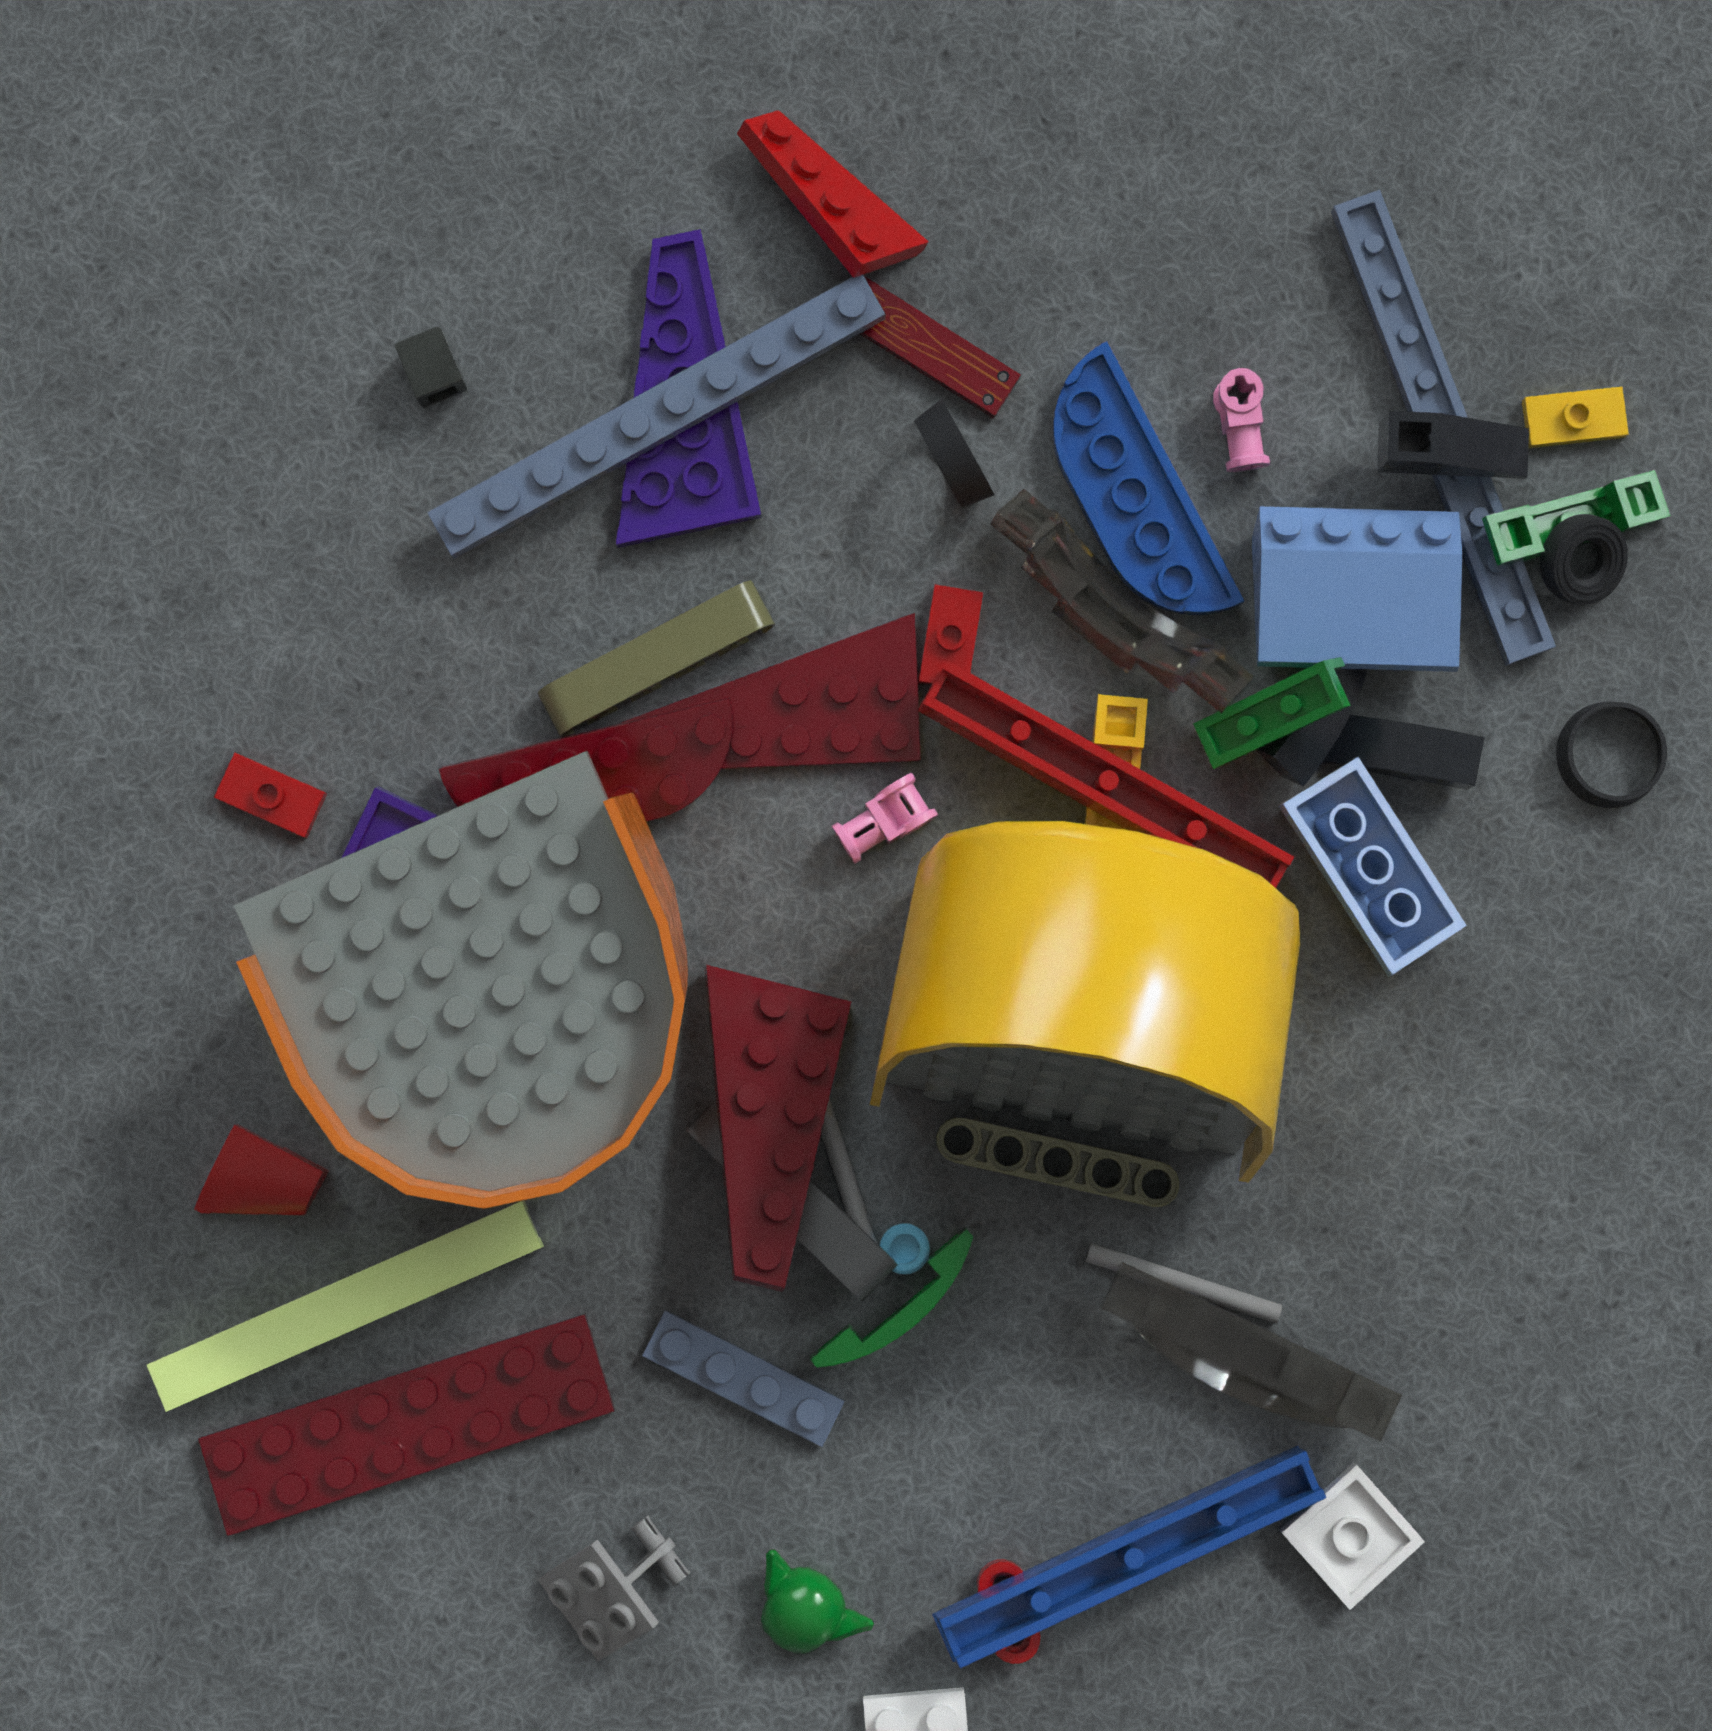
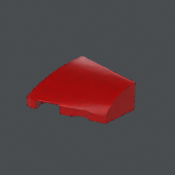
M234 1124L207 1177L194 1210L208 1214L306 1215L329 1170L286 1147L282 1148L239 1124Z

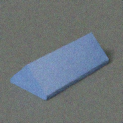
M1359 757L1279 806L1388 977L1467 926Z

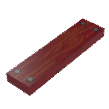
M864 276L886 316L885 320L865 330L860 335L994 419L1018 383L1021 374Z

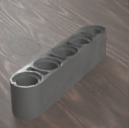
M715 1099L686 1130L723 1166L717 1102ZM810 1179L796 1239L856 1297L864 1301L898 1264Z

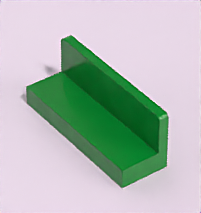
M1342 657L1323 660L1193 723L1213 769L1229 764L1351 706L1335 672L1345 667Z

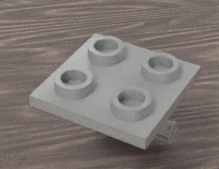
M649 1515L631 1527V1530L635 1532L649 1552L625 1574L621 1572L597 1539L538 1579L548 1593L551 1602L560 1609L577 1632L582 1644L591 1651L597 1661L650 1631L659 1623L632 1587V1582L655 1562L658 1563L673 1586L690 1574V1571L673 1551L675 1543L670 1537L665 1539L650 1520Z

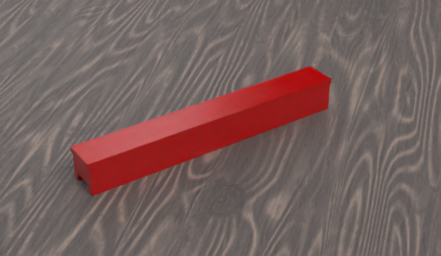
M947 661L944 668H941L917 710L1126 830L1137 831L1206 850L1261 875L1275 888L1294 859V856L950 661Z

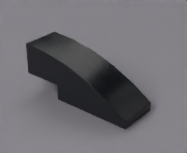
M1339 669L1335 671L1351 706L1256 751L1283 778L1304 787L1324 761L1341 734L1354 709L1368 669Z
M1350 715L1341 734L1323 762L1344 766L1359 757L1368 772L1411 781L1422 780L1468 790L1476 784L1485 737L1412 723Z

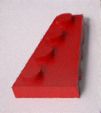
M779 110L743 121L737 135L853 278L916 257L923 252L929 243L928 240Z

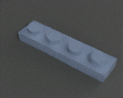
M668 1310L664 1311L642 1355L823 1447L845 1402L844 1399Z

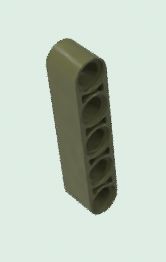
M746 581L554 680L541 688L537 694L559 736L566 737L575 733L572 728L585 721L590 725L618 710L616 705L629 698L634 702L661 688L660 682L674 675L678 679L705 665L704 659L715 653L722 656L749 641L747 636L759 630H762L764 634L772 629L775 623L753 581Z
M953 1117L945 1120L939 1126L935 1135V1144L939 1153L945 1159L958 1164L1151 1207H1163L1170 1204L1176 1198L1179 1191V1178L1176 1171L1163 1162L962 1117ZM956 1125L965 1126L972 1135L970 1148L962 1154L949 1152L944 1144L946 1132ZM1005 1136L1014 1137L1021 1147L1019 1159L1010 1165L1000 1164L993 1154L995 1143ZM1054 1147L1063 1148L1070 1158L1068 1169L1059 1176L1049 1175L1043 1167L1045 1153ZM1109 1158L1118 1167V1177L1112 1185L1100 1187L1094 1182L1092 1170L1099 1160ZM1158 1169L1165 1174L1167 1187L1161 1196L1149 1198L1143 1192L1142 1179L1148 1171Z

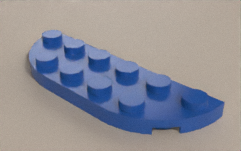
M1107 341L1085 355L1074 367L1064 383L1054 412L1053 444L1062 474L1106 558L1118 577L1131 591L1143 600L1164 610L1187 615H1208L1227 611L1242 605L1244 599L1115 355Z

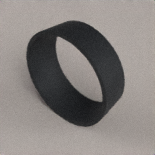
M942 399L914 420L962 508L995 495Z
M1599 702L1582 708L1566 722L1558 738L1556 760L1563 781L1578 798L1598 807L1619 808L1640 800L1658 782L1667 761V744L1664 733L1657 721L1642 708L1624 702ZM1619 707L1639 716L1649 726L1657 743L1658 764L1653 779L1646 787L1630 795L1612 796L1595 790L1583 780L1574 763L1573 743L1579 727L1590 715L1605 708Z

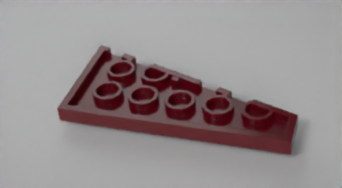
M915 613L621 723L730 697L733 713L732 737L721 769L920 762Z
M706 965L705 981L708 991L709 1025L712 1035L718 1124L722 1144V1168L724 1186L726 1188L732 1277L735 1281L783 1292L786 1286L852 1001Z

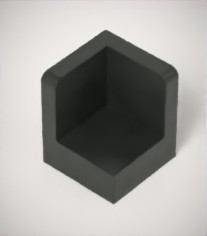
M434 327L394 344L416 399L422 408L468 390L440 327Z

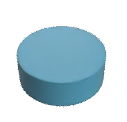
M900 1223L890 1227L883 1234L880 1241V1247L898 1264L892 1270L895 1273H914L924 1266L929 1257L930 1246L925 1233L917 1226L909 1223Z

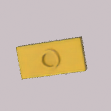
M1622 386L1530 396L1522 400L1525 428H1529V448L1619 439L1629 435Z

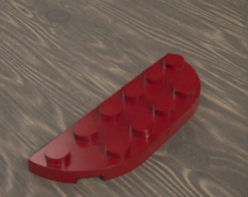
M728 697L442 766L438 770L448 794L457 807H460L588 751L608 799L634 793L645 820L650 821L670 815L686 807L697 799L716 778L725 761L732 737L733 713L731 700Z

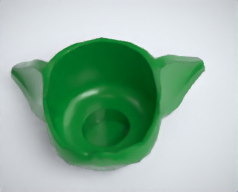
M770 1549L766 1553L764 1590L767 1600L762 1610L761 1623L763 1630L776 1645L798 1655L809 1654L826 1641H840L855 1634L872 1630L874 1626L873 1620L855 1610L846 1608L841 1589L828 1576L810 1567L790 1568L785 1559L775 1549Z

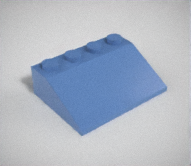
M1259 507L1252 535L1257 666L1309 668L1323 660L1342 657L1345 667L1341 669L1458 671L1462 585V543L1459 512Z

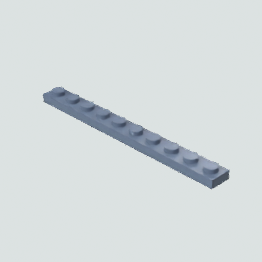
M1377 190L1335 205L1331 210V214L1407 411L1444 413L1467 417L1381 191ZM1432 475L1446 512H1459L1462 555L1505 666L1555 648V642L1524 562L1520 561L1497 566L1482 518L1487 515L1504 511L1491 477Z
M864 276L851 277L427 513L451 556L455 559L885 320L886 314Z

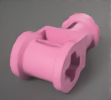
M1237 368L1229 371L1222 378L1213 393V404L1216 411L1220 414L1223 435L1226 434L1230 456V461L1226 463L1227 472L1254 470L1270 465L1269 456L1264 455L1260 432V426L1263 423L1260 401L1263 397L1264 387L1260 377L1247 368ZM1234 385H1238L1239 392H1248V397L1242 404L1238 403L1237 397L1228 396L1229 391Z
M913 773L907 774L874 796L875 798L865 803L867 810L843 825L837 822L831 826L854 864L861 861V854L886 839L887 843L890 844L898 838H904L938 816L935 809L928 808L914 786L916 778ZM900 797L904 798L905 802L907 803V805L909 806L910 810L914 815H911ZM871 826H874V828H872V829L869 830L868 832L864 833L863 835L859 836L858 838H854V836H856V835H858L859 833L863 832V831L866 830L867 828H869V827H871Z

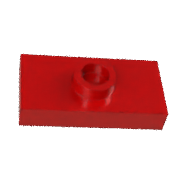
M934 585L918 683L932 685L947 661L952 662L969 673L971 672L983 592Z
M234 752L214 798L304 838H308L327 793Z

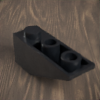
M1389 411L1379 423L1377 472L1526 479L1528 477L1529 428L1444 413Z

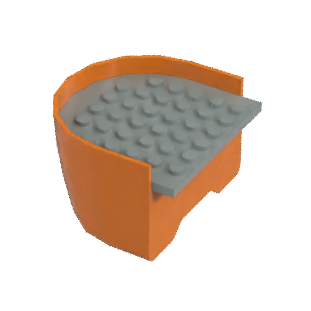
M588 751L234 905L255 955L244 958L236 963L292 1088L339 1153L405 1195L485 1209L563 1192L629 1146L671 1080L688 982L687 949L675 887L634 793L608 799Z

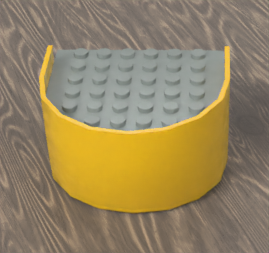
M998 821L948 833L922 857L918 866L870 1105L880 1107L885 1083H891L923 1090L924 1096L934 1100L950 1101L954 1096L973 1100V1106L983 1110L1000 1111L1003 1106L1022 1110L1021 1114L1032 1120L1049 1121L1051 1117L1071 1120L1073 1127L1085 1131H1099L1101 1127L1119 1130L1120 1135L1129 1140L1148 1141L1150 1137L1168 1140L1171 1147L1183 1151H1198L1202 1147L1236 1154L1244 1143L1239 1181L1249 1183L1273 1152L1300 950L1299 912L1289 899L1261 875L1206 850L1137 831L1066 821Z

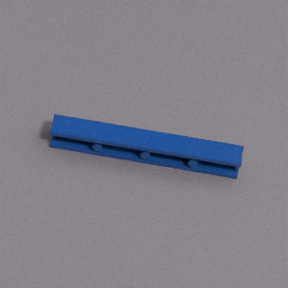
M1295 1446L932 1613L952 1662H956L959 1668L965 1667L1326 1499V1495L1323 1489L1319 1487L1308 1461L1310 1459L1307 1452L1300 1449L1299 1446Z

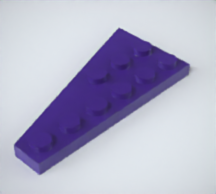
M701 229L652 240L646 289V306L640 339V356L633 398L726 347ZM738 402L626 463L620 521L616 538L617 548L762 518Z

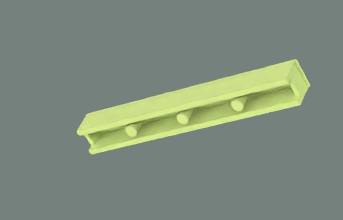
M523 1200L149 1363L147 1368L167 1412L544 1247L537 1234L528 1213L527 1205Z

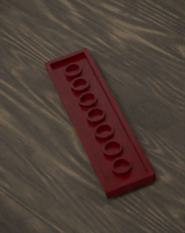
M585 1313L202 1436L198 1440L226 1534L229 1536L614 1412L615 1407Z

